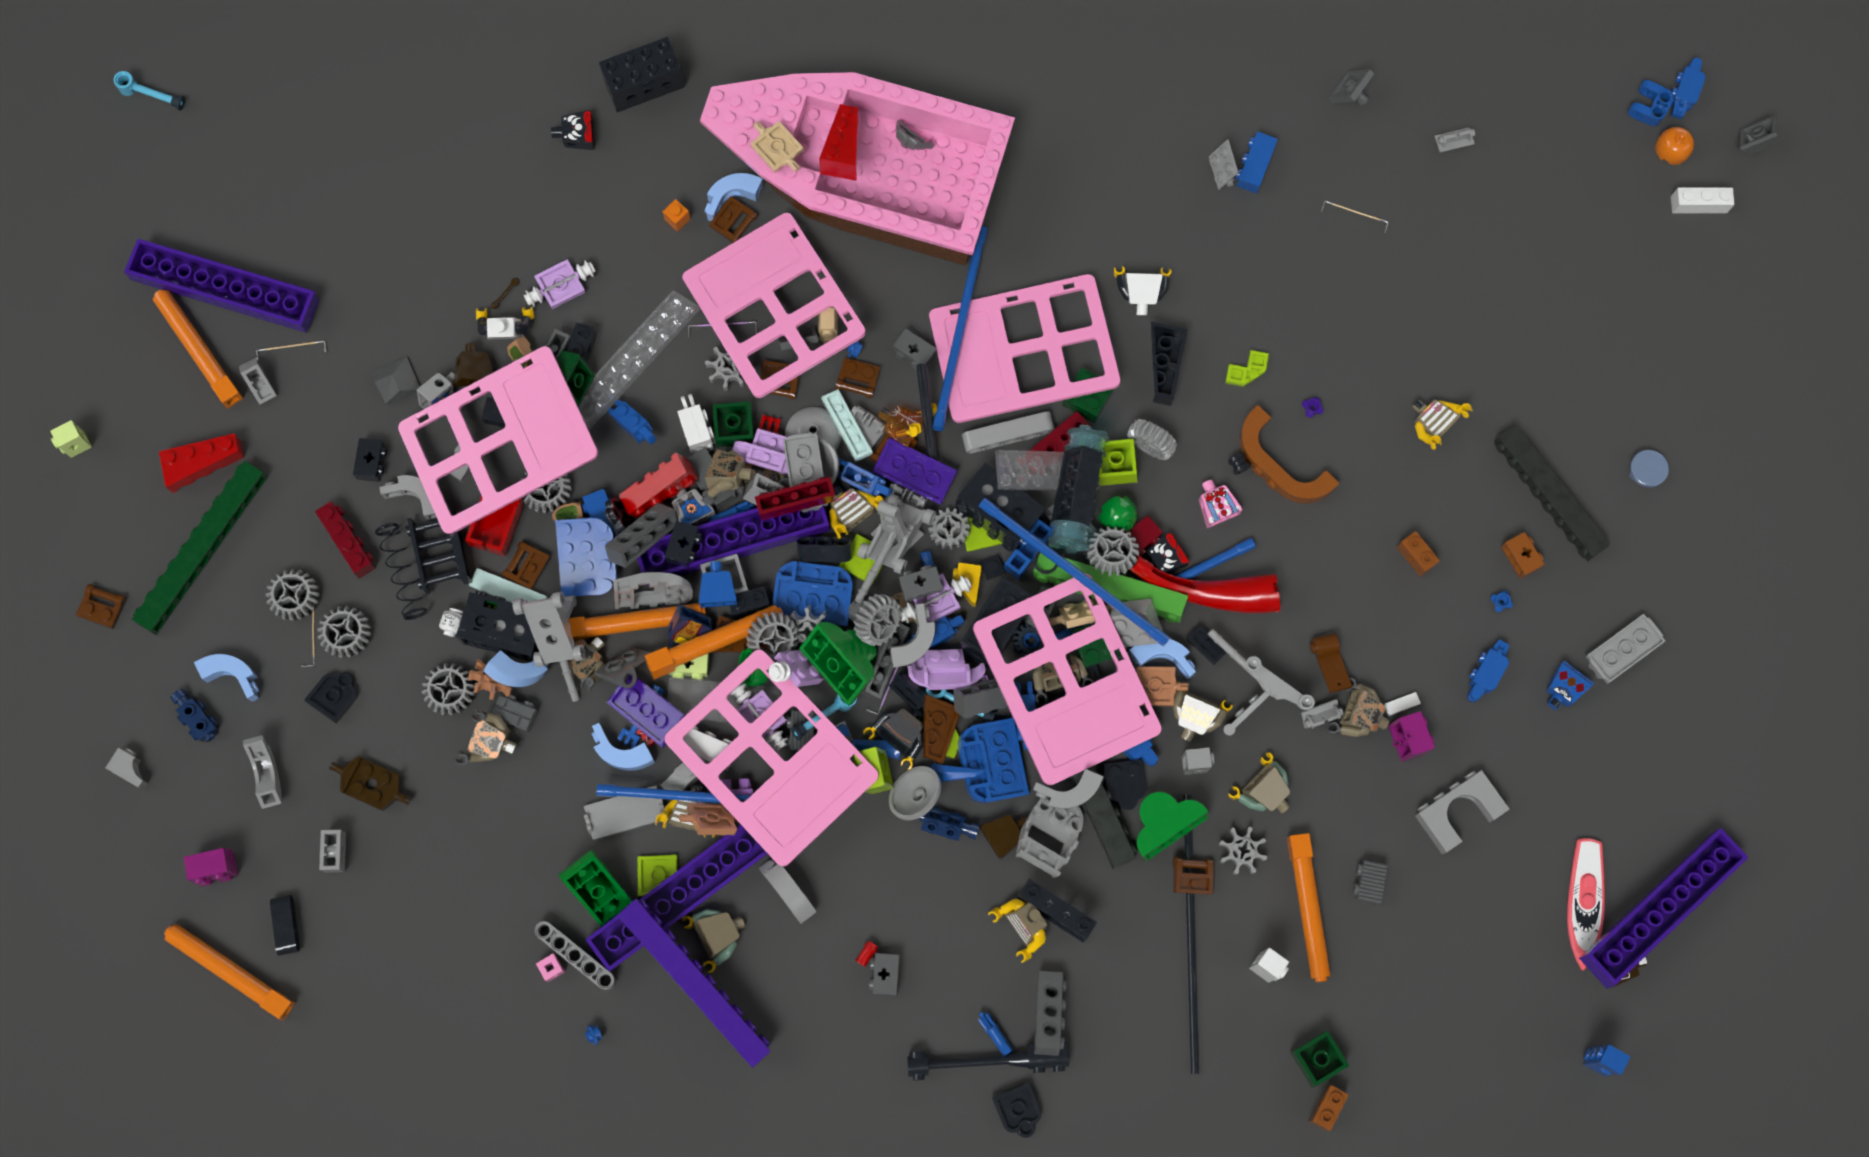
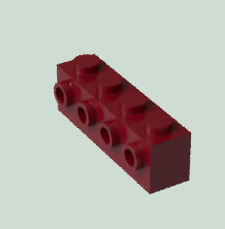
M1076 411L1020 458L1019 464L1033 480L1037 477L1042 478L1048 472L1047 469L1051 465L1056 466L1062 461L1064 452L1077 448L1076 445L1080 441L1084 443L1089 439L1092 427Z
M821 477L812 482H802L793 487H783L774 492H765L755 496L761 521L836 501L830 477Z
M330 501L315 511L351 570L359 579L376 569L372 564L374 561L369 551L365 552L362 548L364 546L363 541L359 536L355 537L353 534L354 527L349 520L345 521L342 517L345 513L339 504L335 506Z

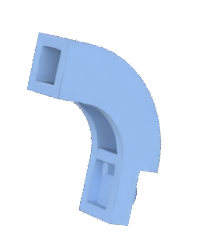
M736 173L718 180L707 193L709 201L705 208L707 220H713L730 196H742L757 201L764 186L763 179L752 174Z
M1169 639L1165 646L1159 643L1132 647L1128 652V655L1138 667L1144 666L1152 659L1165 658L1172 661L1187 680L1196 673L1194 664L1189 659H1185L1190 652L1182 644L1172 639Z
M500 650L488 662L483 671L493 680L503 685L525 687L543 678L548 670L546 667L550 663L542 667H536L534 661L518 663Z
M214 654L194 662L202 680L208 683L224 675L235 676L247 699L252 702L259 699L257 694L259 689L253 681L258 677L253 669L240 659L226 654Z
M600 723L592 726L594 732L591 734L596 743L600 742V744L594 746V749L610 766L620 770L635 771L655 763L645 743L630 750H620L610 744Z

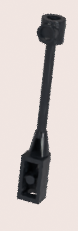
M1064 1042V1048L1060 1049L1058 1056L1034 1054L1035 1044H1027V1052L1002 1057L928 1061L925 1051L909 1052V1056H907L908 1077H913V1081L925 1080V1076H929L928 1069L1006 1064L1033 1069V1073H1044L1045 1068H1053V1072L1065 1071V1067H1069L1068 1042Z

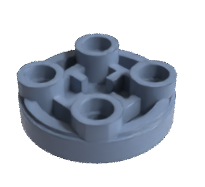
M1643 450L1632 458L1629 466V477L1643 487L1655 488L1667 478L1669 473L1668 462L1657 451Z

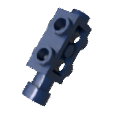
M183 688L170 696L173 703L179 706L176 709L179 714L177 716L178 720L183 726L187 724L191 729L189 734L195 741L209 742L217 736L215 733L218 731L216 727L218 722L212 715L207 716L204 712L207 708L200 700L196 702L193 698L188 699V694ZM192 708V713L187 715L186 712ZM203 723V729L199 730L198 725Z
M933 807L928 813L920 817L919 820L923 822L921 830L959 841L961 834L968 835V838L975 840L980 826L976 823H965V817H962L959 813H948L942 811L939 807Z

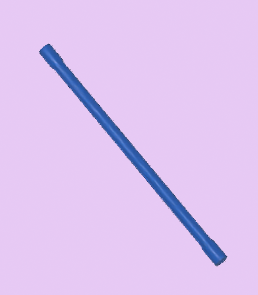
M985 226L981 227L973 256H971L939 404L932 429L936 431H943L945 425L946 411L982 249L987 236L988 228Z
M984 498L981 501L979 507L991 517L996 518L1111 605L1160 645L1165 646L1169 641L1170 637L1153 626L1006 515L990 500Z
M1249 538L1175 577L1189 580L1256 548L1252 538ZM1072 628L1055 633L1056 638L1062 640L1071 636L1069 629Z
M597 784L596 796H623L721 803L710 792L622 787L608 784ZM734 794L740 802H745L751 796Z

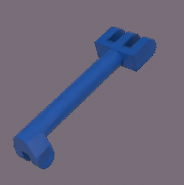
M653 684L652 689L662 696L664 689ZM632 724L630 730L623 728L617 740L621 742L624 736H627L624 744L628 746L633 739L631 748H635L641 739L640 736L636 735L639 729L634 724Z

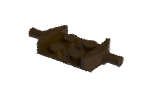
M357 756L344 767L334 762L329 767V770L341 775L340 792L381 811L389 808L395 801H400L407 805L410 804L409 801H411L412 797L400 792L401 776L365 760L360 756ZM376 780V788L369 790L367 788L368 781Z

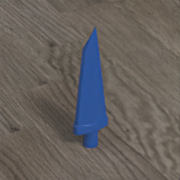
M853 739L856 749L866 750L878 747L886 751L887 757L900 759L901 753L885 740Z
M932 764L931 769L938 774L941 782L975 778L986 771Z

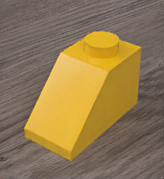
M958 563V568H954L953 579L959 581L960 575L963 578L967 577L971 584L970 592L963 591L962 594L972 607H976L981 566Z

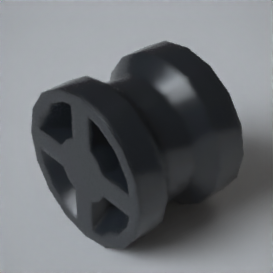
M1240 453L1228 460L1229 465L1234 469V475L1241 474L1251 467V464L1245 459V453Z

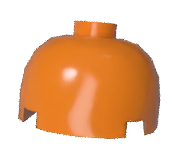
M1671 127L1658 137L1655 144L1656 153L1662 161L1664 159L1669 162L1668 164L1679 165L1685 162L1692 154L1695 146L1694 138L1685 128Z

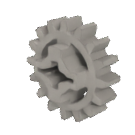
M946 508L945 513L939 510L940 515H935V521L928 528L929 533H932L930 535L931 540H935L936 546L941 543L942 549H945L946 545L949 546L950 550H952L953 545L959 548L960 541L962 543L966 542L964 536L969 537V532L967 531L970 530V524H967L968 518H963L961 512L957 514V509L955 508L953 512H950L949 508ZM949 523H950V526L952 527V528H951V531H950V535H949V533H948V531H947V530H948V527H949Z

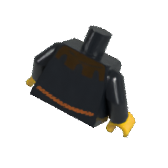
M901 709L898 712H886L872 724V728H866L863 734L865 735L868 731H872L873 734L868 738L869 740H873L876 734H878L904 757L908 755L907 759L902 760L901 767L903 762L907 760L911 764L908 768L909 770L913 765L912 760L916 759L923 747L924 734L921 730L924 725L920 722L923 715L918 709H914L911 713L905 709Z

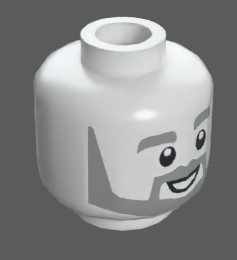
M449 608V610L443 612L439 628L444 630V635L455 638L463 611Z

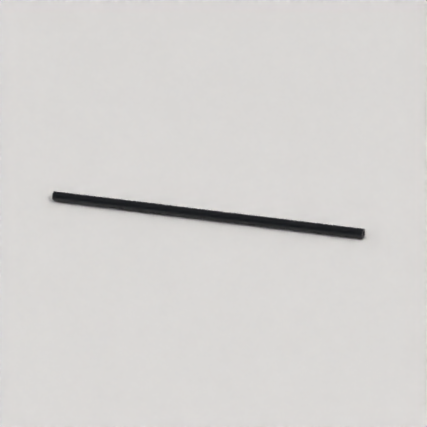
M1183 795V801L1191 800V795ZM1191 830L1184 835L1185 859L1193 860ZM1185 867V873H1193V868ZM1186 893L1191 1074H1199L1194 894Z

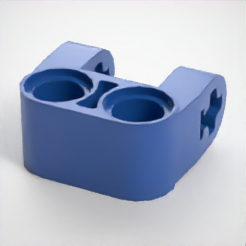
M1644 80L1638 91L1641 95L1653 101L1650 107L1641 103H1632L1628 110V115L1650 126H1657L1666 116L1674 95L1669 89L1650 80Z

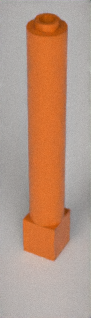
M158 290L154 294L153 302L201 370L222 404L228 409L242 400L243 397L170 291Z
M699 603L683 605L706 615L705 608H701ZM677 606L585 618L584 616L569 618L568 622L570 623L573 640H586L588 637L667 627Z
M776 605L770 606L670 649L664 647L645 655L646 664L653 679L675 671L677 666L746 638V635L749 634L747 628H753L751 622L756 623L758 621L757 616L763 618L764 612L769 616L771 611H774L776 614L778 612L783 614L780 607L777 608Z
M1310 834L1291 835L1287 838L1290 861L1293 864L1310 976L1316 982L1328 981L1327 977H1330L1331 974L1312 863L1313 853Z
M179 924L170 925L165 930V941L252 999L279 1020H285L296 1004Z

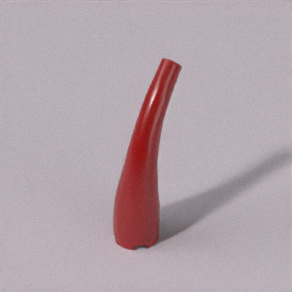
M1139 555L1136 557L1137 563L1133 564V568L1129 569L1149 584L1188 595L1187 602L1239 613L1280 612L1276 573L1229 580L1193 581L1167 574L1155 568L1152 563Z

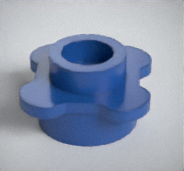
M859 340L848 346L847 351L849 354L847 357L852 355L856 358L863 346V344L859 343Z
M1502 591L1498 595L1493 594L1490 598L1494 602L1495 611L1501 612L1505 608L1510 609L1513 606L1507 591Z
M588 1025L585 1036L588 1042H592L595 1046L598 1041L602 1040V1036L596 1025L592 1027Z

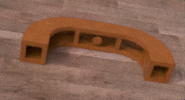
M1257 405L1246 417L1239 436L1241 452L1245 453V459L1251 464L1252 471L1258 477H1262L1270 489H1275L1281 496L1296 503H1315L1329 496L1340 483L1328 471L1323 472L1312 482H1298L1261 448L1258 435L1269 423L1271 417Z

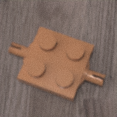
M1137 667L1136 669L1137 676L1151 706L1173 707L1177 691H1189V683H1177L1175 667Z
M688 803L686 809L688 814L679 815V821L691 822L698 835H735L737 831L735 823H739L722 804Z

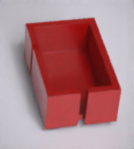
M520 498L472 523L465 539L467 544L484 551L487 548L491 553L506 557L524 507L522 499Z

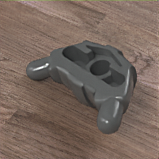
M902 120L897 121L896 138L901 142L903 148H909L914 151L915 149L924 150L934 147L932 142L920 137L908 128Z

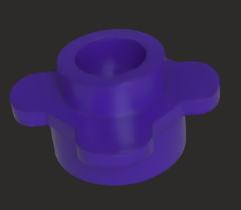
M1317 397L1308 401L1305 400L1302 403L1308 418H1312L1316 414L1321 415L1324 411L1321 407L1320 399Z

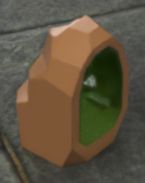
M524 336L517 338L507 347L508 355L514 362L532 352L530 349L531 344ZM530 359L521 365L523 368H526L533 364Z
M581 503L562 505L552 514L553 521L584 518Z

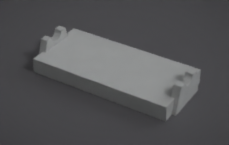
M805 433L788 436V438L783 439L790 487L824 477L817 434ZM827 503V504H823V505H819V506H816V507L804 509V510H801V511H802V512H808V511H810V510H815V511H816V510H819L822 506H828V503Z
M1642 614L1585 656L1589 661L1588 667L1595 672L1598 679H1603L1608 684L1663 644L1665 639L1662 636L1664 635L1649 617L1647 618L1645 614Z
M655 785L648 788L657 789V786ZM617 796L584 806V819L590 836L592 835L593 841L654 824L657 815L661 814L665 807L662 799Z

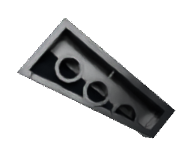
M1151 321L1154 376L1153 402L1171 406L1175 395L1188 329Z

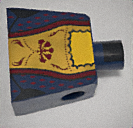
M679 604L667 628L668 638L671 640L669 642L670 648L712 630L711 617Z

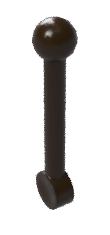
M513 278L509 287L496 302L491 303L492 309H497L498 304L508 292L519 284L518 279Z

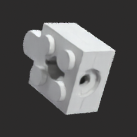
M688 394L691 407L688 408L685 397L682 396L681 401L684 409L677 412L691 455L704 447L708 452L714 450L712 444L715 443V439L705 409L701 410L699 404L695 405L692 394Z

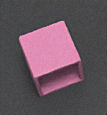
M551 954L536 963L544 980L547 982L565 973L555 954ZM553 965L554 969L548 971L547 967Z

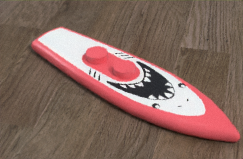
M1581 838L1576 841L1567 902V927L1570 945L1580 969L1584 971L1586 966L1579 957L1601 938L1605 913L1603 847L1601 841L1591 838Z

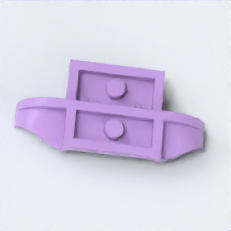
M757 429L752 444L735 441L732 450L742 456L746 464L749 463L777 471L781 474H788L783 439L788 437Z
M962 649L927 650L923 655L925 665H923L922 670H914L911 666H907L910 679L920 686L927 687V690L966 687L980 680L986 671L984 663H980L978 667L970 669L969 664H965Z

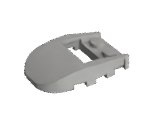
M647 572L613 580L615 609H619V607L639 609V605H650L651 609L658 608V604L663 603L667 606H676L689 602L693 597L691 584L675 574ZM649 584V587H654V591L634 593V589H638V585Z
M1047 797L1046 800L1040 798L1021 828L1016 857L1025 859L1052 875V878H1056L1061 874L1059 872L1061 867L1068 863L1073 850L1077 848L1079 843L1077 841L1078 835L1083 827V814L1079 806L1069 809H1058L1048 806L1051 798ZM1032 825L1064 843L1059 855L1028 837Z

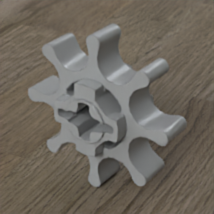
M714 347V353L718 356V359L714 362L705 361L707 368L712 367L716 369L715 374L709 376L710 382L713 383L718 378L725 381L723 384L725 391L728 390V383L732 380L737 381L740 387H743L744 381L740 378V372L737 370L729 354L720 353L718 348ZM725 363L730 367L732 366L733 371L726 367Z
M807 605L805 608L806 616H799L796 611L791 613L790 618L796 621L799 639L795 640L797 645L800 642L804 643L811 633L810 631L818 623L822 622V619L827 615L826 611H823L821 616L816 617L811 613V605Z
M1252 827L1247 828L1244 837L1238 836L1235 828H1231L1229 832L1233 836L1232 843L1220 841L1218 844L1219 846L1226 847L1229 852L1227 857L1220 859V863L1223 864L1227 860H1232L1235 863L1234 875L1239 873L1241 865L1248 866L1250 873L1254 874L1256 869L1253 867V860L1257 858L1265 861L1267 859V856L1260 855L1257 852L1258 845L1264 844L1266 840L1262 838L1260 841L1254 842L1250 838V833L1253 830ZM1245 844V846H1244V847H1245L1244 851H1246L1247 853H1245V854L1241 857V851L1238 850V849H1240L1241 847H1243V845Z

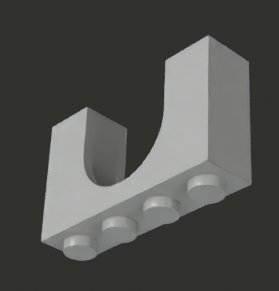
M1482 770L1477 774L1473 771L1465 776L1466 781L1462 784L1458 781L1449 787L1451 791L1446 795L1443 792L1433 798L1435 802L1430 806L1426 803L1418 808L1420 813L1415 815V817L1442 855L1462 842L1450 825L1447 817L1448 806L1453 799L1466 798L1473 801L1489 823L1509 810V807Z

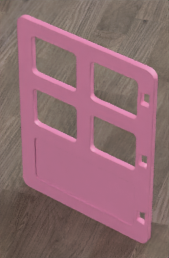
M790 213L781 214L688 269L682 276L691 294L756 398L766 396L860 340L866 334L863 324ZM796 230L799 236L793 239L790 233ZM811 271L823 289L824 294L795 312L787 314L775 296L774 291L805 272ZM822 271L826 277L820 280L817 274ZM763 300L775 319V323L748 340L738 343L726 324V320L756 301ZM834 307L848 328L847 331L816 350L811 351L799 334L797 327L828 308ZM849 312L853 319L847 322L844 315ZM781 336H785L797 354L798 360L769 378L761 380L748 359L749 355Z
M1086 274L971 300L948 402L954 422L962 423L1115 389L1120 385V376L1095 278L1092 275ZM1074 283V288L1064 290L1063 285ZM1083 291L1092 325L1059 333L1056 328L1050 298ZM1013 296L1018 297V300L1007 302L1006 299ZM1035 302L1043 336L1010 344L1007 339L1001 309ZM961 303L934 308L929 313L943 380L958 319V314L951 315L950 311L959 309ZM1096 340L1105 374L1096 378L1070 382L1062 347ZM1047 351L1055 386L1024 394L1021 393L1012 361L1013 358Z
M546 346L529 353L401 421L398 426V430L439 524L447 534H453L587 464L598 456V449L552 350ZM531 359L533 364L523 368L521 364ZM480 387L481 391L472 396L470 391ZM491 392L505 422V428L475 443L461 413V407ZM428 414L429 419L420 423L418 419ZM443 416H447L461 450L436 465L430 466L416 431ZM513 441L528 476L514 485L497 492L482 457ZM468 465L483 499L474 506L452 516L439 488L438 480Z
M1075 578L981 619L973 625V632L1044 784L1053 785L1160 734L1161 725L1103 600ZM1077 591H1081L1094 617L1095 624L1069 637L1058 640L1044 612V606ZM1094 594L1098 605L1092 606L1088 596ZM1028 614L1031 616L1044 646L1034 653L1006 664L991 632L997 627ZM1102 638L1117 667V672L1081 688L1066 660V654ZM1119 648L1124 660L1118 661L1114 650ZM1051 662L1066 694L1060 699L1032 712H1028L1013 680L1023 673ZM1145 704L1150 715L1144 716L1139 706Z
M756 650L665 735V743L772 859L780 866H787L878 780V772L810 699L794 685L790 678L786 681L774 682L767 671L775 662L764 651ZM756 669H761L781 690L782 695L753 723H748L730 704L727 697ZM794 706L815 726L818 732L790 760L784 761L763 739V734ZM717 709L738 731L739 735L709 764H705L687 745L684 737L712 710ZM812 710L821 718L816 723L808 716ZM752 747L774 770V775L745 802H740L719 779V775L744 751ZM854 754L862 762L858 767L850 760Z

